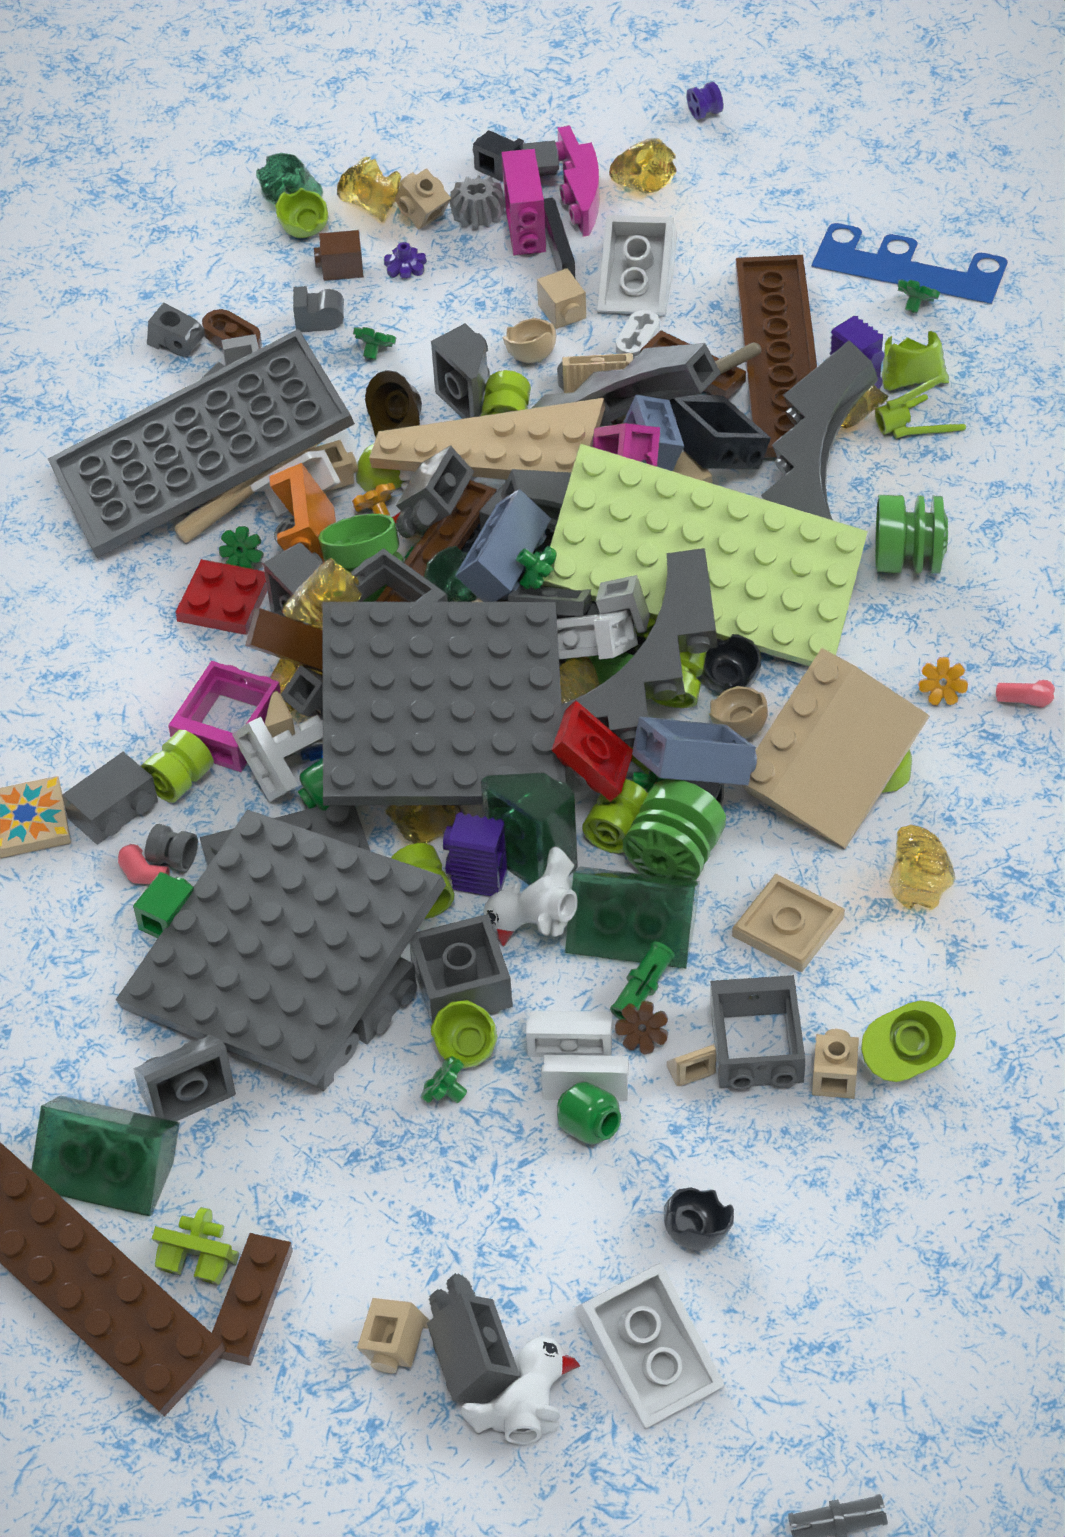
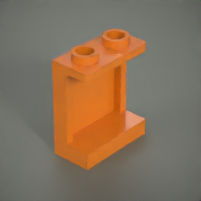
M302 463L270 475V487L291 515L294 516L295 520L293 528L277 534L278 544L285 551L301 542L311 553L315 552L320 556L325 568L328 570L330 566L326 565L323 560L318 537L322 530L336 522L333 504Z

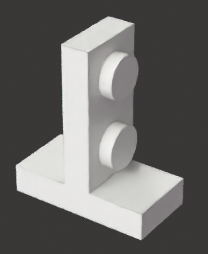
M630 608L606 614L557 619L559 659L599 655V659L614 658L638 645L636 627Z
M319 715L298 725L301 732L293 736L287 730L272 738L261 717L247 723L232 734L269 802L299 786L285 759L323 740V720L321 721Z

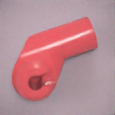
M1039 680L1036 683H998L996 698L998 702H1014L1045 707L1053 701L1055 687L1048 680Z
M129 844L119 851L118 864L132 883L150 885L160 872L170 876L168 866L149 865L142 855L143 850L138 845Z

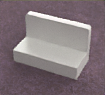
M325 450L310 451L251 484V489L253 492H265L277 517L287 514L289 512L270 487L269 476L302 463L322 491L325 492L341 483Z
M531 1011L526 1024L528 1057H544V1055L612 1056V1013L595 1011Z
M544 1055V1065H542L541 1069L543 1099L559 1100L560 1096L573 1085L580 1082H588L613 1094L618 1101H628L629 1058L628 1056Z

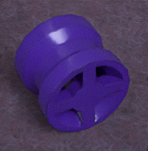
M708 82L700 89L693 87L687 90V104L692 116L696 120L705 118L707 113L717 114L723 111V97L715 82Z

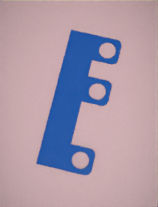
M833 223L829 225L811 266L897 284L898 280L901 279L907 282L915 280L920 283V287L924 285L931 289H936L942 294L992 304L1008 261L1002 256L982 252L976 253L967 272L914 262L911 259L918 245L917 241L913 238L894 234L886 235L883 238L877 254L855 250L862 235V230L855 226ZM837 229H848L853 233L854 237L851 241L842 243L835 241L832 233ZM902 240L909 245V249L903 254H895L888 250L887 245L891 241ZM990 258L999 263V268L994 272L988 273L981 271L977 264L982 259Z

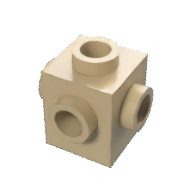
M427 168L418 174L412 172L405 176L399 183L400 189L395 197L401 213L408 216L418 229L423 228L442 216L451 200V197L444 190L442 182L437 177H434Z

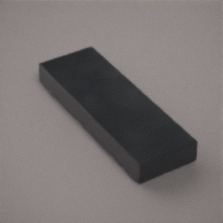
M553 197L545 198V234L557 272L568 269L575 278V260L556 201Z

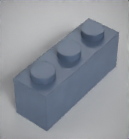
M518 489L496 504L455 576L482 602H495L500 598L503 600L508 599V595L513 590L518 589L519 583L517 579L526 569L516 561L517 555L524 548L533 553L546 539L544 531L551 518L523 491Z

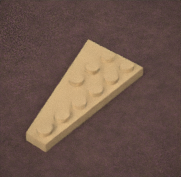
M604 398L379 431L369 457L371 468L416 472L422 462L451 445L475 471L472 477L507 480L512 469L572 472L580 444L593 447L594 428L600 427L605 411Z

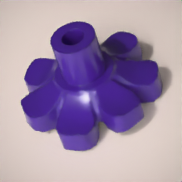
M407 242L399 243L392 250V254L384 256V265L387 267V274L390 277H396L400 273L401 278H410L411 272L415 276H420L424 273V264L427 262L425 253H418V249L410 247V244Z

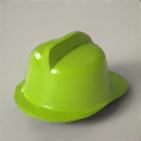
M919 1000L907 1003L878 1017L868 1025L862 1036L861 1045L864 1062L873 1074L883 1080L892 1082L908 1080L939 1065L949 1057L956 1040L954 1022L947 1011L934 1002Z

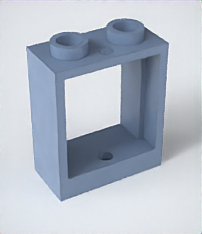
M635 395L623 424L660 427L657 467L673 472L684 444L670 401Z
M639 717L632 755L659 778L748 785L750 774L754 772L757 764L756 747L727 725Z

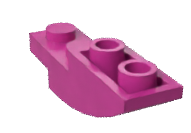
M570 125L558 127V141L555 144L558 161L563 162L564 184L559 186L561 200L563 204L569 205V215L572 224L578 225L583 237L590 236L596 223L600 203L599 166L592 142L579 145Z

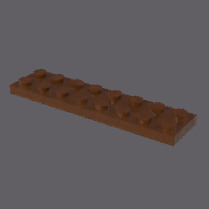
M803 254L738 257L735 260L743 346L745 347L754 342L761 346V353L746 361L745 365L751 420L771 437L764 458L777 457L772 445L795 426L785 413L788 410V406L783 395L817 367Z
M0 1142V1264L165 1417L226 1351L227 1347Z

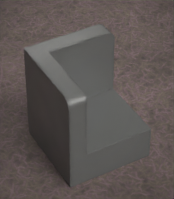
M555 140L523 143V150L535 149L539 176L557 174L559 161Z

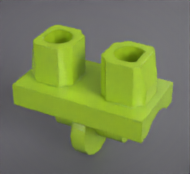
M204 1207L198 1209L194 1218L181 1216L179 1228L191 1231L190 1235L155 1226L151 1238L159 1244L155 1259V1267L157 1269L181 1275L187 1253L199 1256L193 1277L215 1285L220 1284L228 1264H237L240 1253L232 1250L230 1244L208 1239V1236L221 1238L224 1233V1225L212 1223V1210Z

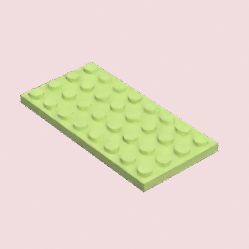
M580 444L550 545L557 553L556 560L551 565L554 570L546 578L543 577L544 582L542 586L571 590L592 589V601L596 602L601 582L637 575L650 613L649 618L657 620L666 590L667 553L705 548L717 639L725 641L731 638L732 634H739L752 640L760 652L810 666L821 648L834 655L837 653L868 531Z

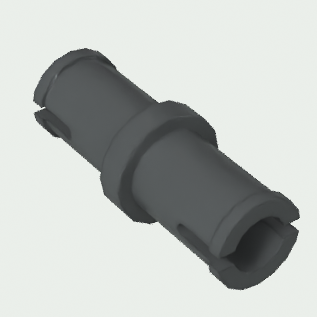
M881 1494L841 1504L838 1499L829 1501V1506L788 1514L789 1524L792 1528L810 1524L809 1527L791 1530L792 1537H827L832 1535L847 1537V1532L888 1524L887 1515L884 1511L866 1514L868 1511L885 1508Z

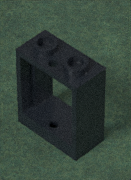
M690 395L669 400L684 444L683 450L703 469L760 468L771 437L725 396Z

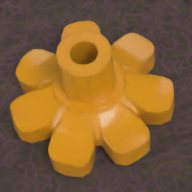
M393 483L380 484L376 486L375 490H370L363 495L356 496L352 500L353 507L356 512L368 508L372 509L374 514L389 516L390 513L385 502L392 497L391 493L395 492L396 488Z
M939 657L937 659V667L931 663H926L921 670L922 674L927 678L919 681V690L923 693L931 691L928 696V702L932 705L937 706L942 698L945 699L948 705L958 702L956 692L966 693L968 689V682L960 679L965 673V668L960 663L950 667V659L948 657Z

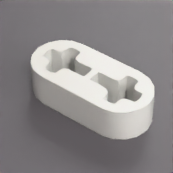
M650 310L634 312L617 337L616 354L633 353V356H637L641 352V348L660 331L658 315Z

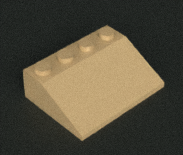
M821 648L755 750L757 755L756 768L750 774L749 784L741 786L749 795L846 849L930 716L855 665Z

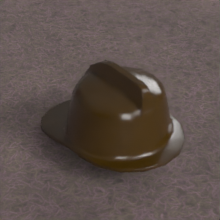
M386 370L377 373L370 380L365 393L366 408L375 437H377L379 431L419 426L422 401L416 388L396 371Z

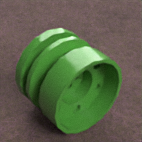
M878 495L875 536L876 572L901 573L905 556H912L913 567L916 573H922L924 557H929L930 573L940 574L948 545V517L944 509L943 496L933 495L930 512H925L924 496L917 495L914 511L906 512L903 495Z
M364 514L342 519L326 527L320 532L318 537L323 560L326 565L330 566L328 571L332 575H339L340 578L345 577L360 566L364 560L371 558L383 548L404 563L403 556L400 552H397L400 542L395 521L392 517L384 514ZM385 584L362 602L376 601L387 585Z
M664 779L656 782L648 792L639 809L640 813L633 820L630 829L623 838V851L629 862L639 872L654 881L671 886H685L694 883L700 876L704 864L710 857V851L718 842L726 826V814L721 804L709 792L699 786L679 779Z

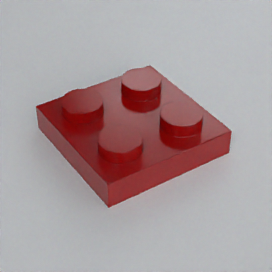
M201 559L175 611L177 622L247 635L254 609L260 608L267 593L265 572Z
M576 700L564 712L551 751L556 754L563 765L571 767L583 777L593 791L601 793L611 802L622 792L633 749Z

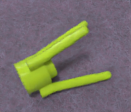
M941 374L899 398L887 401L886 405L875 408L876 422L882 434L885 435L893 432L897 439L906 435L964 431L966 429L965 424L906 427V424L911 422L909 408L926 401L928 395L921 394L945 381L946 376Z

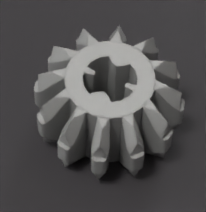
M480 175L475 179L465 177L464 182H456L454 189L450 191L451 200L449 203L455 221H461L463 227L474 225L475 229L479 225L490 227L491 222L500 221V216L504 213V208L506 207L501 183L493 182L492 177L481 179Z

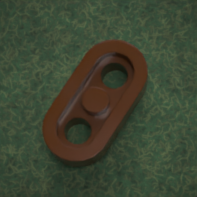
M217 309L210 311L202 319L205 338L223 348L221 340L256 334L259 349L262 347L259 328L228 310Z

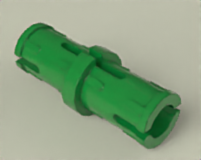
M653 942L637 969H631L626 977L628 983L615 1003L610 1007V1011L618 1019H625L622 1015V1009L627 1004L631 1003L639 1010L641 1003L648 996L655 994L659 988L658 980L675 957L674 952L669 947L660 942Z

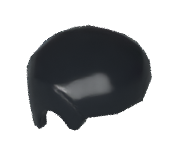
M732 634L731 638L718 642L717 648H710L706 651L702 677L713 691L720 693L736 686L750 688L760 672V650L752 640L739 634Z
M693 1187L678 1189L664 1205V1224L668 1234L679 1245L691 1251L712 1249L728 1234L733 1226L734 1208L731 1204L724 1206L719 1201L715 1190L700 1191Z

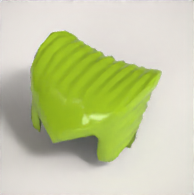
M928 331L927 345L909 337H906L898 345L892 344V336L886 339L882 369L883 387L885 390L891 391L902 386L913 385L914 383H926L941 374L946 376V380L941 383H949L942 343L936 332Z

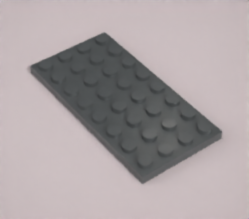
M297 329L48 458V461L94 554L99 558L349 428L355 423L301 331Z

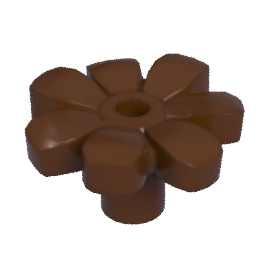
M643 1001L639 1010L629 1003L622 1009V1015L625 1019L616 1021L615 1032L617 1035H626L623 1039V1046L627 1049L634 1050L639 1044L641 1053H652L655 1048L654 1042L663 1045L667 1041L668 1031L661 1028L668 1022L667 1014L664 1011H658L654 1014V1004L649 1001Z

